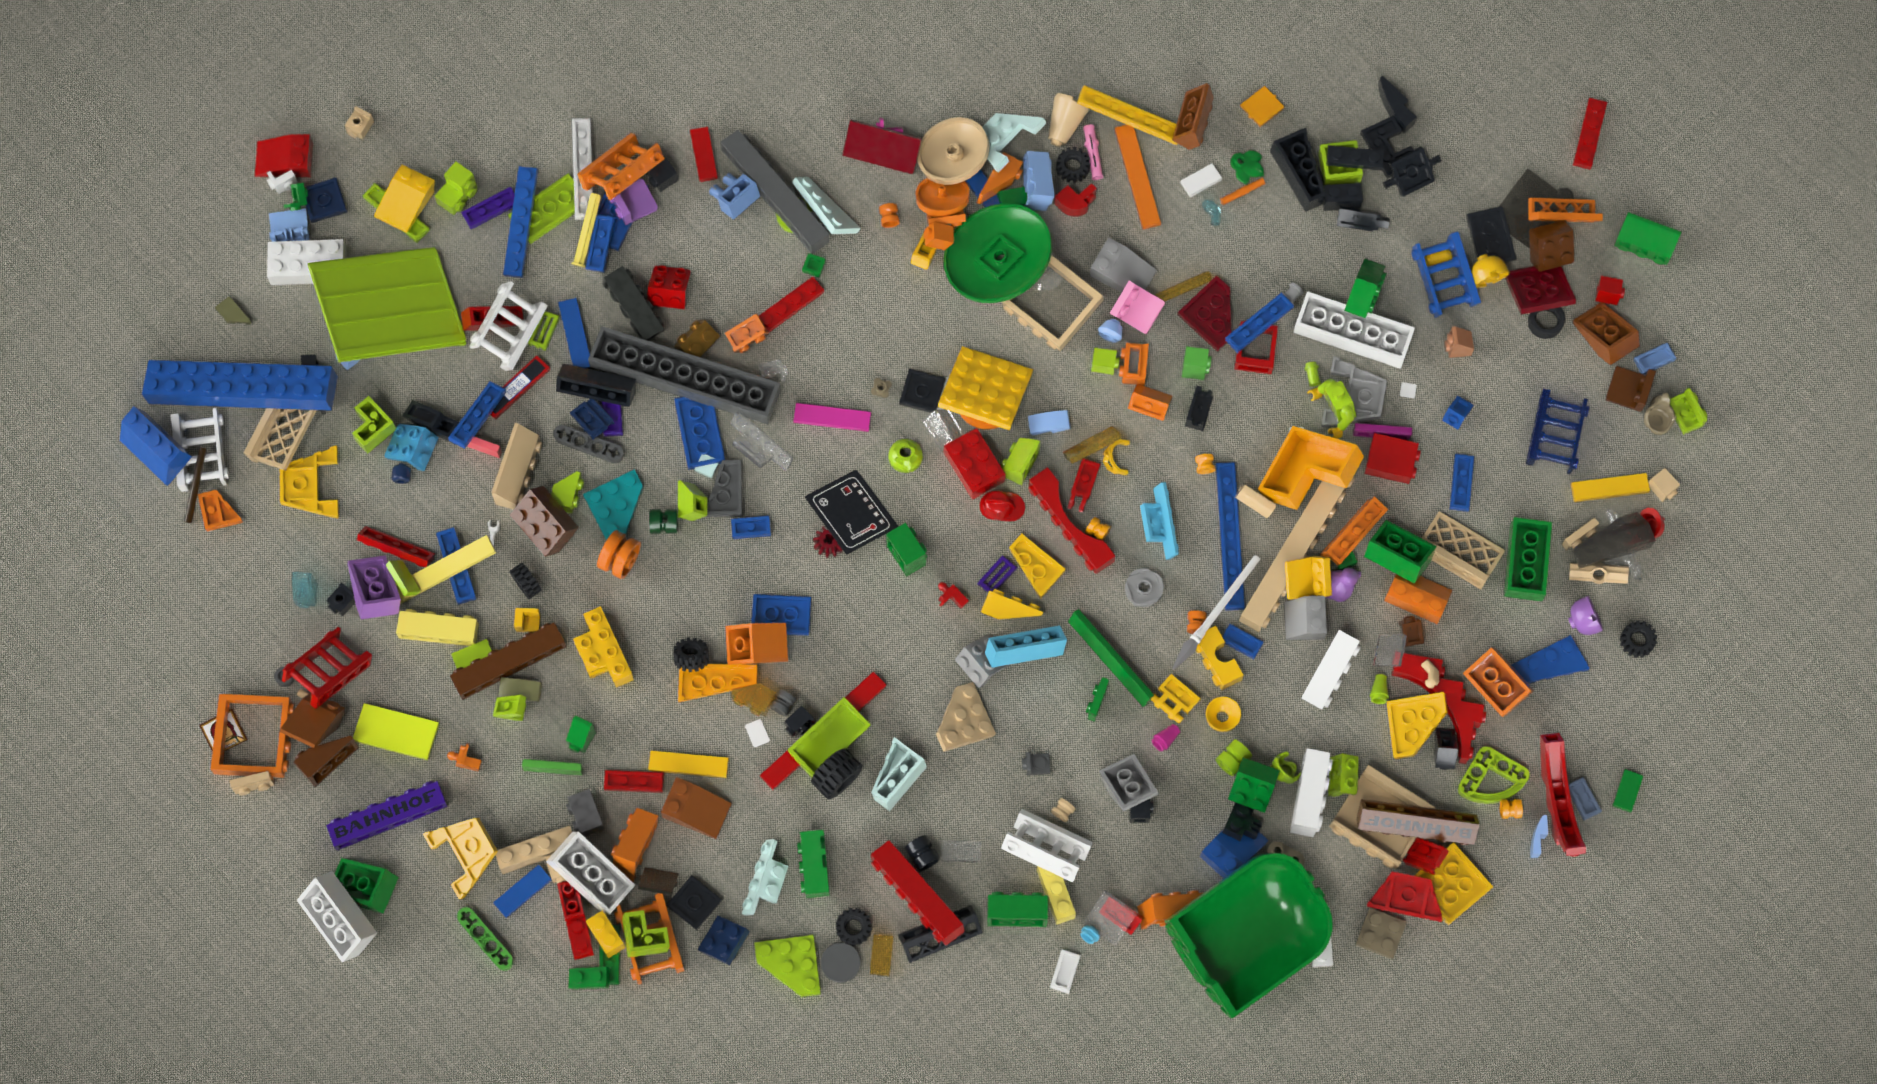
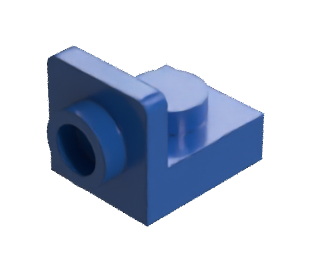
M1457 396L1442 420L1455 429H1459L1474 405Z

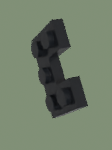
M1394 116L1367 127L1360 132L1369 149L1384 151L1382 171L1387 179L1392 177L1388 162L1414 150L1412 146H1409L1395 153L1389 144V139L1402 133V129Z

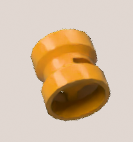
M1094 517L1087 526L1085 533L1088 535L1094 534L1096 539L1104 541L1111 526L1107 523H1101L1099 518Z
M1507 799L1500 800L1501 819H1508L1509 817H1514L1515 819L1522 818L1523 807L1521 799H1514L1513 801H1508Z

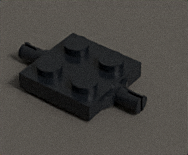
M1418 147L1388 162L1392 178L1383 182L1384 188L1387 189L1396 185L1400 196L1404 197L1434 182L1432 166L1441 162L1440 156L1437 155L1429 159L1425 154L1424 148Z

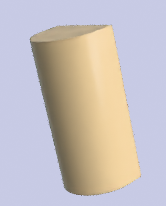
M1247 485L1241 486L1235 496L1236 499L1265 518H1268L1276 507L1275 503Z

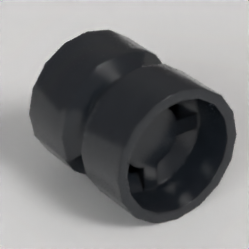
M927 835L916 838L905 847L908 855L915 858L913 863L919 872L932 867L941 859L935 849H930L932 844Z

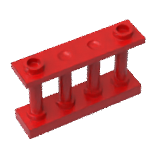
M339 627L327 632L321 641L293 663H288L283 668L282 681L285 683L293 677L312 693L310 705L315 709L340 691L371 664V653L366 650L363 654L357 655L339 640L341 632ZM334 645L350 658L352 662L348 666L343 665L326 650ZM320 655L339 673L335 676H329L313 660ZM306 666L321 678L325 684L321 687H316L299 671Z

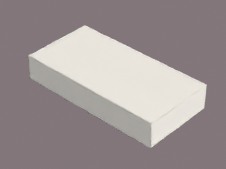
M1210 164L1184 178L1180 183L1191 198L1222 181V177L1214 165Z
M1061 950L1050 988L1069 994L1081 955Z

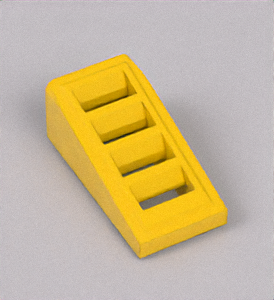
M922 235L912 254L911 264L927 270L937 249L923 245L925 244V238Z

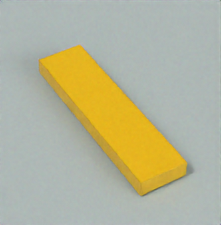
M1647 473L1579 481L1570 484L1574 502L1650 492Z
M650 751L648 770L727 778L729 759L726 757Z

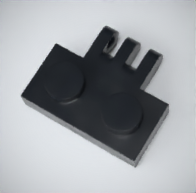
M1235 802L1222 833L1238 841L1241 840L1243 835L1256 839L1262 822L1251 816L1254 809Z

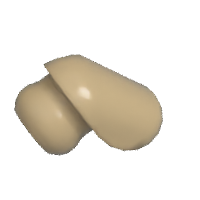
M1427 659L1421 666L1428 673V679L1425 680L1426 686L1433 688L1439 683V671Z

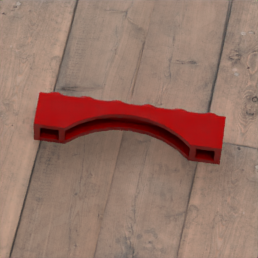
M1048 467L1029 479L1028 490L1032 496H1037L1040 500L1041 508L1045 512L1048 511L1050 513V518L1054 525L1060 526L1063 530L1062 535L1067 541L1072 542L1074 551L1078 556L1082 555L1085 559L1084 563L1090 571L1093 570L1095 574H1098L1115 562L1116 556L1104 541L1084 534L1068 519L1059 498V481Z

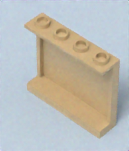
M1368 765L1358 780L1357 794H1349L1329 827L1338 836L1348 838L1352 845L1365 849L1369 856L1382 860L1383 864L1388 868L1397 869L1416 837H1403L1397 834L1386 835L1381 832H1365L1358 829L1356 818L1360 800L1365 799L1435 809V807Z

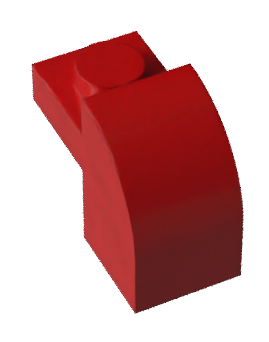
M1091 183L1078 195L1067 185L1054 196V204L1068 216H1082L1088 212V204L1095 200L1097 188Z

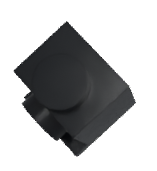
M342 582L326 600L328 609L335 615L339 613L341 616H344L355 604L353 591ZM343 597V600L338 602V599Z
M800 706L784 721L785 731L792 738L794 736L797 737L799 734L803 735L809 729V724L811 726L815 724V719Z

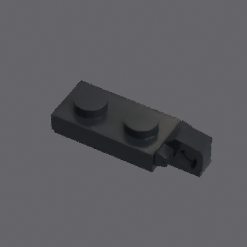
M1342 206L1339 208L1337 226L1371 232L1378 230V228H1389L1390 218L1382 217L1381 213Z

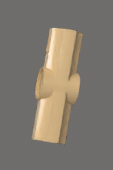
M1601 562L1594 564L1570 563L1569 580L1593 581L1596 584L1604 582L1628 584L1629 566L1605 565ZM1596 570H1602L1604 574L1602 576H1596L1594 575V572Z

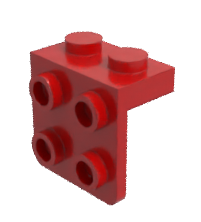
M663 265L654 266L648 285V300L652 306L685 310L686 289L691 271L689 269L666 267Z

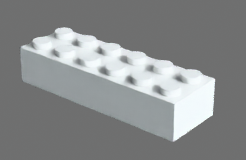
M1307 292L1293 333L1401 369L1415 329L1414 327L1373 313H1368L1365 319L1344 311L1346 304Z

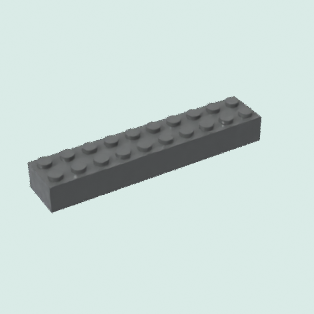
M603 326L600 328L588 359L590 368L634 378L636 383L685 397L692 401L713 406L717 409L767 425L781 392L779 382Z

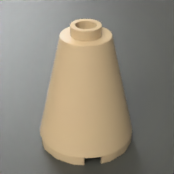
M1057 93L1054 97L1048 139L1051 140L1052 145L1057 147L1066 145L1089 111V108L1077 104V101L1072 96Z

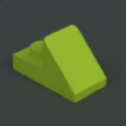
M522 695L497 697L493 716L523 721L526 697Z

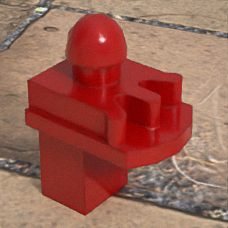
M945 582L938 584L939 590L944 593L938 599L941 602L939 604L940 607L949 599L960 609L969 602L954 584L950 588Z

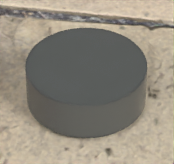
M280 667L274 674L276 683L281 687L292 685L295 680L293 677L285 683L282 681L284 667Z

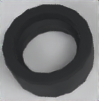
M1561 307L1543 310L1553 313L1557 318V325L1553 329L1548 330L1541 328L1536 323L1535 318L1538 312L1530 313L1527 321L1530 331L1542 339H1550L1557 336L1565 322V314Z

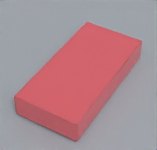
M475 436L467 446L500 458L502 453L499 445Z

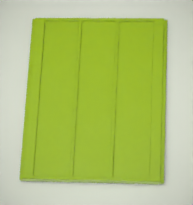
M435 247L307 263L338 362L458 345L465 346L467 344Z

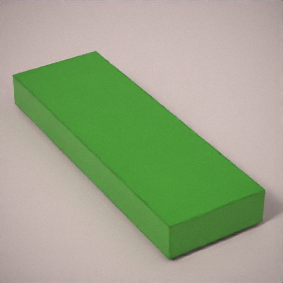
M524 759L522 762L524 771L581 776L583 774L581 763Z

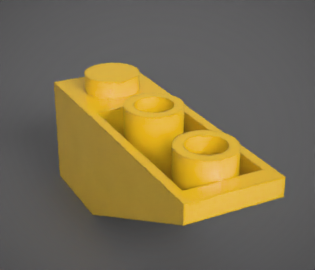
M994 589L993 592L988 591L980 613L996 619L1043 615V612L1039 611L1041 607L1032 603L1029 606L1022 604V599L1014 596L1011 599L1004 597L1005 593Z

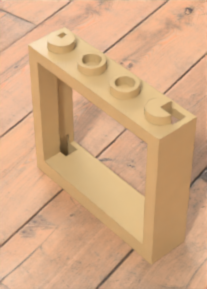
M1051 255L1048 266L1092 300L1059 339L1012 303L1011 301L1014 298L1003 301L1002 304L1004 306L1003 309L1009 315L1014 314L1018 317L1017 321L1024 327L1028 325L1033 329L1032 333L1038 338L1043 337L1047 340L1046 344L1050 348L1052 347L1054 350L1057 348L1061 352L1104 299L1103 295Z

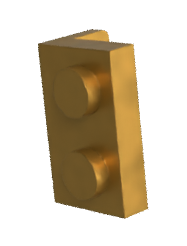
M696 320L689 326L690 330L686 334L683 333L677 338V343L674 347L682 352L701 357L720 335L706 320Z

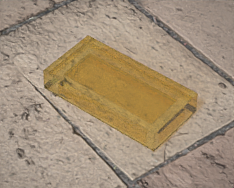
M873 935L870 975L890 977L893 936Z

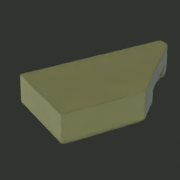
M230 296L214 307L227 323L251 324L250 319Z

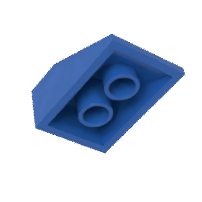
M1221 831L1205 847L1200 857L1221 877L1225 878L1251 860L1269 840L1259 832L1256 839L1243 835L1241 840L1238 841Z

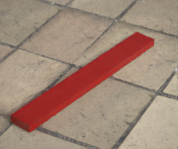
M873 671L845 698L860 712L887 685ZM786 751L759 776L774 791L800 765Z

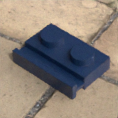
M589 399L587 402L584 401L570 412L571 417L592 440L608 429L607 427L610 424H614L613 419L594 399Z

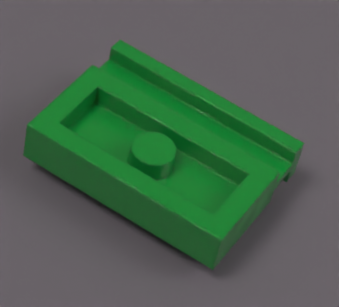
M1102 677L1100 684H1096L1092 695H1095L1093 702L1089 701L1086 713H1089L1088 720L1095 722L1109 684V679Z

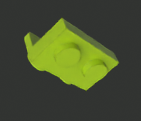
M1690 388L1670 399V405L1677 416L1675 420L1683 435L1705 425L1707 413L1703 408L1701 409L1696 393L1692 392Z

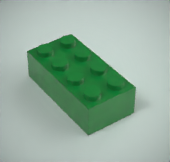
M1513 518L1509 532L1504 597L1543 601L1547 588L1552 522Z

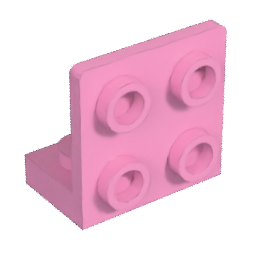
M1129 281L1110 314L1147 334L1165 302Z

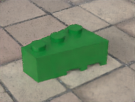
M824 830L800 832L801 842H797L798 854H802V861L799 862V871L804 873V881H800L801 893H805L806 898L829 896Z

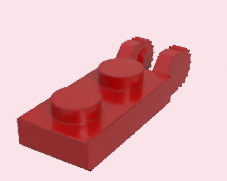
M1082 458L1071 490L1068 509H1072L1075 497L1077 496L1083 498L1079 505V512L1083 513L1086 502L1091 495L1100 463Z

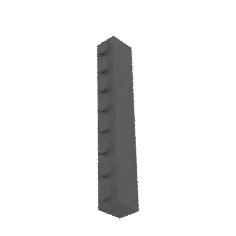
M737 130L722 140L721 151L742 175L745 174L757 184L761 197L811 254L830 242V232L826 226L821 225L816 214L807 209L803 199H798L794 189L784 183V178L779 172L776 173L773 170L769 160H764L760 150L750 144V139L746 134H742Z

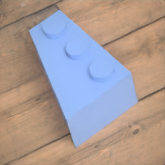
M1027 151L1023 157V187H1025V192H1027V202L1024 206L1031 210L1046 211L1054 198L1051 174L1052 161L1049 159V152Z

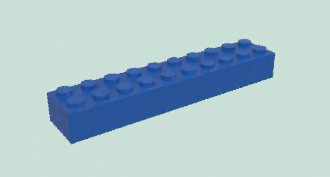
M148 360L142 395L148 404L332 411L338 376L332 366Z

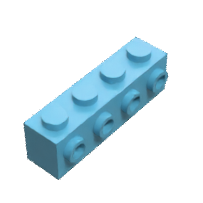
M1060 626L990 637L985 655L991 667L1063 655L1067 638Z

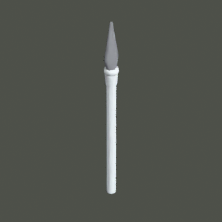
M1253 556L1200 628L1191 635L1189 640L1184 642L1172 667L1173 670L1196 651L1197 645L1200 644L1206 631L1260 561L1258 556Z

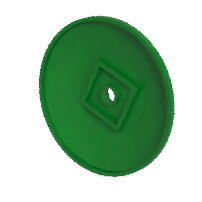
M1004 203L985 207L966 218V222H962V225L954 230V243L944 252V270L952 287L969 300L980 303H998L1010 300L1031 288L1045 272L1052 254L1050 231L1044 220L1036 212L1025 206ZM999 255H1004L1002 260H996Z

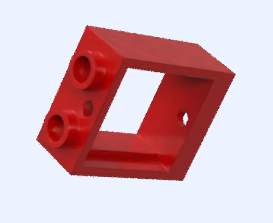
M1273 324L1262 333L1272 335L1269 360L1241 357V350L1239 353L1236 352L1234 370L1272 374L1278 326Z

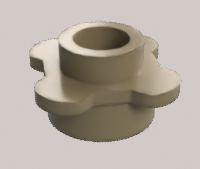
M874 379V387L871 389V394L887 398L892 383L889 380Z

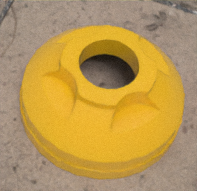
M1229 697L1213 699L1208 704L1205 712L1209 726L1219 732H1227L1234 729L1241 718L1239 705ZM1225 712L1228 715V720L1225 722L1218 721L1217 714Z

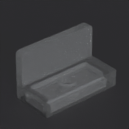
M934 410L923 420L941 452H944V445L964 435L949 410Z

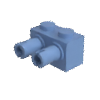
M728 173L727 176L723 177V183L728 185V188L723 190L715 184L709 190V194L718 200L721 211L733 220L760 197L757 184L745 174L737 179L731 173Z

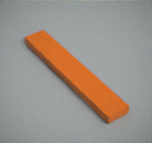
M1130 125L1115 127V134L1142 229L1160 226V218L1134 127Z

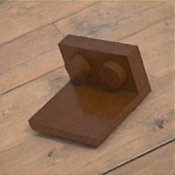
M1616 366L1605 400L1642 412L1646 405L1656 371L1648 369L1645 375Z

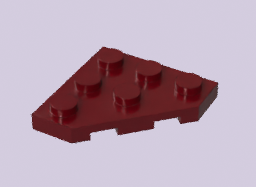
M1216 275L1178 311L1177 315L1217 352L1227 344L1225 338L1231 334L1230 287Z

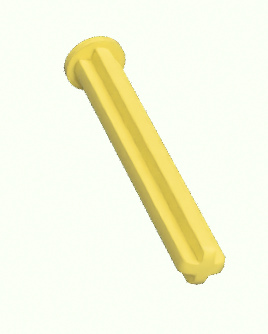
M591 193L574 262H571L572 265L586 268L584 264L601 201V195Z

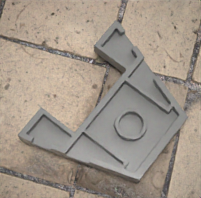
M1333 356L1331 375L1350 377L1348 393L1354 403L1356 418L1351 423L1381 418L1387 380L1366 370L1358 369L1355 365L1341 361L1340 358ZM1324 409L1322 427L1336 426L1338 422L1332 410Z

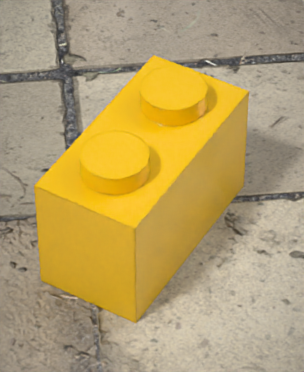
M603 910L586 920L587 926L608 959L625 948L623 941Z

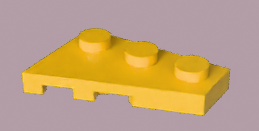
M1022 533L1009 547L1010 552L1040 599L1066 571L1063 566Z

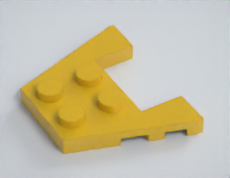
M332 446L330 449L322 452H316L307 458L292 461L286 471L280 469L281 505L336 519L339 518L338 500L319 501L318 466L338 464L337 446Z
M473 818L423 834L431 849H436L448 840L466 873L451 884L459 899H464L498 852L480 818Z

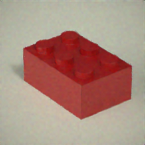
M977 428L944 445V455L972 500L1005 482L1006 474Z

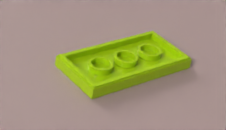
M569 173L534 197L528 239L530 244L575 214L574 179ZM511 212L510 214H508V217H509L510 219H511V216H512V212Z

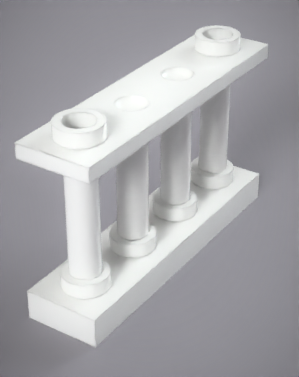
M513 282L500 285L495 301L479 330L472 335L470 339L472 342L469 346L471 349H474L481 345L500 357L502 361L500 367L505 371L513 370L548 306L543 302L530 304L510 291L514 285ZM506 297L528 311L529 315L526 320L520 319L502 307ZM498 313L519 327L520 331L517 336L511 335L493 323ZM489 329L510 342L511 347L509 351L504 352L484 339Z
M212 408L213 417L189 421L181 419L179 414H171L173 439L184 449L188 448V446L216 442L217 453L206 454L204 462L218 460L219 470L203 472L201 480L219 478L222 485L226 486V479H229L228 467H225L221 430V425H224L223 415L219 414L217 408ZM214 425L215 435L186 439L183 435V431H186L187 428ZM198 455L192 456L177 475V486L181 492L189 491L188 484H191L194 474L187 473V466L196 463Z
M1021 809L1014 828L1018 830L1015 835L1010 832L1007 833L1001 849L1073 882L1080 867L1075 863L1078 858L1085 861L1093 842ZM1024 833L1035 837L1033 843L1022 839ZM1045 842L1052 845V850L1048 851L1041 848V843ZM1060 850L1071 854L1069 860L1058 856Z

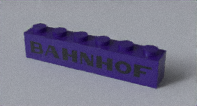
M438 781L426 782L421 788L406 790L401 796H391L385 800L386 802L381 804L373 803L363 811L356 810L349 813L348 817L331 820L330 824H327L326 827L336 851L448 807Z

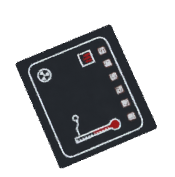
M857 470L805 496L807 502L845 554L861 548L898 527L897 523Z

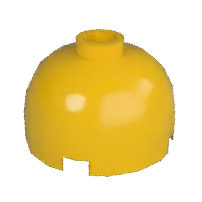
M1484 254L1477 258L1478 261L1471 268L1476 288L1486 287V283L1490 282L1494 284L1509 275L1505 262L1500 257L1493 255L1488 256Z

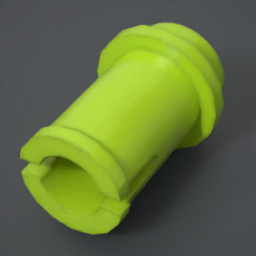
M1316 362L1306 363L1304 370L1307 371L1309 386L1321 385L1318 373L1319 365Z

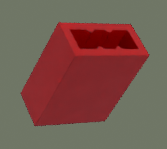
M1374 433L1364 474L1409 484L1411 478L1415 479L1417 472L1414 464L1420 458L1421 450H1418L1419 443Z

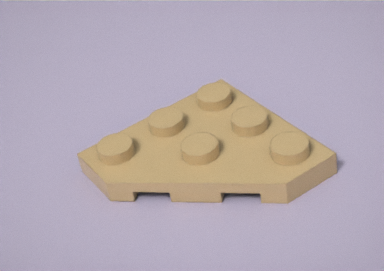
M974 682L956 687L936 733L943 752L996 735Z

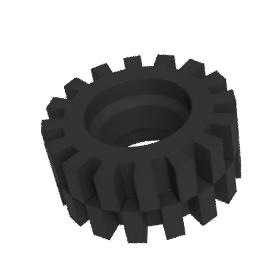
M1068 147L1067 151L1062 150L1061 154L1058 155L1056 163L1058 176H1061L1063 181L1067 179V183H1070V180H1073V183H1076V180L1081 182L1082 178L1085 179L1089 173V156L1087 157L1086 152L1082 153L1081 148L1076 150V147H1073V150H1070V147ZM1077 160L1080 163L1079 169L1075 171L1069 170L1066 167L1067 161Z
M521 562L509 571L517 586L528 599L542 591L539 583L524 563Z
M1640 620L1635 623L1631 622L1621 633L1620 646L1624 647V652H1629L1628 655L1630 657L1634 655V658H1638V656L1643 658L1645 655H1649L1657 643L1655 629L1652 630V625L1650 624L1648 626L1645 625V621L1640 623ZM1634 633H1641L1644 635L1646 642L1642 646H1637L1632 642L1631 636Z
M687 638V641L682 639L673 647L674 664L678 669L682 668V671L689 669V672H692V669H695L696 672L699 671V668L704 669V666H707L709 662L708 646L701 639L698 641L697 638H693V640Z
M849 908L848 911L845 910L842 915L838 916L836 931L840 940L852 946L856 944L862 945V942L868 940L867 938L871 935L872 924L870 917L865 914V911H860L858 908L856 910ZM851 920L859 921L862 925L861 931L857 934H850L846 930L847 923Z

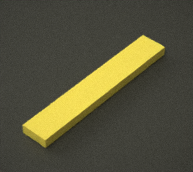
M486 535L413 574L412 577L421 590L417 595L494 555L496 551L489 536ZM396 584V587H397V590H398V593H399V596H400V599H401V600H400V604H402V603L406 602L407 600H409V599H411V598L417 596V595L403 596L401 590L399 589L398 585Z

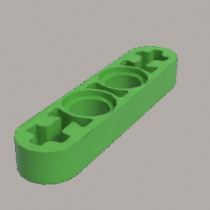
M468 907L460 909L457 913V920L498 969L502 971L509 970L513 966L511 954L472 909ZM471 913L469 917L474 924L470 925L467 920L462 921V914ZM479 926L483 927L484 934L481 937H476L473 934L474 929ZM490 941L497 943V948L492 952L486 950V944ZM499 952L503 958H509L506 966L504 964L499 965L501 963L497 956Z

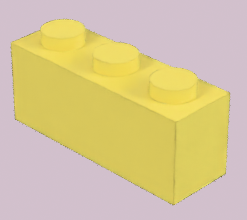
M1037 866V873L1045 895L1048 896V903L1056 925L1075 919L1076 913L1064 879Z

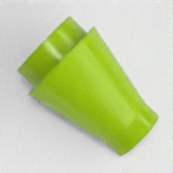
M1384 674L1375 675V681L1369 695L1371 702L1375 704H1385L1387 699H1389L1387 676Z

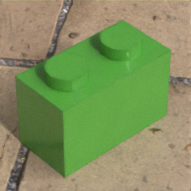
M1186 346L1182 368L1183 378L1204 380L1205 374H1209L1212 356H1208L1209 349Z

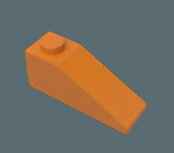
M1003 152L1002 154L1007 156L1009 162L999 172H996L995 169L992 171L979 195L977 203L985 202L995 196L998 191H1003L1010 187L1015 179L1019 180L1023 172L1021 169L1023 162Z

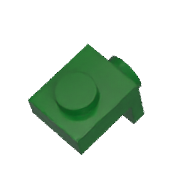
M304 183L292 184L293 203L284 204L283 206L284 208H290V211L302 210L301 206L307 205V188L304 186Z

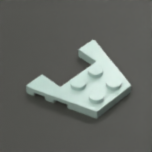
M995 113L982 128L987 134L990 144L987 160L996 172H999L1009 162L1007 156L999 152L1022 129L1036 134L1046 124L1044 118Z

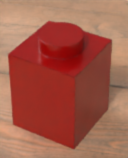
M1601 276L1596 289L1595 301L1618 305L1619 299H1623L1625 294V288L1622 287L1623 280Z

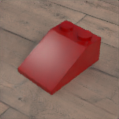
M289 134L257 141L255 177H268L267 172L269 171L274 177H279L292 170L295 177L311 178L313 142L310 134Z

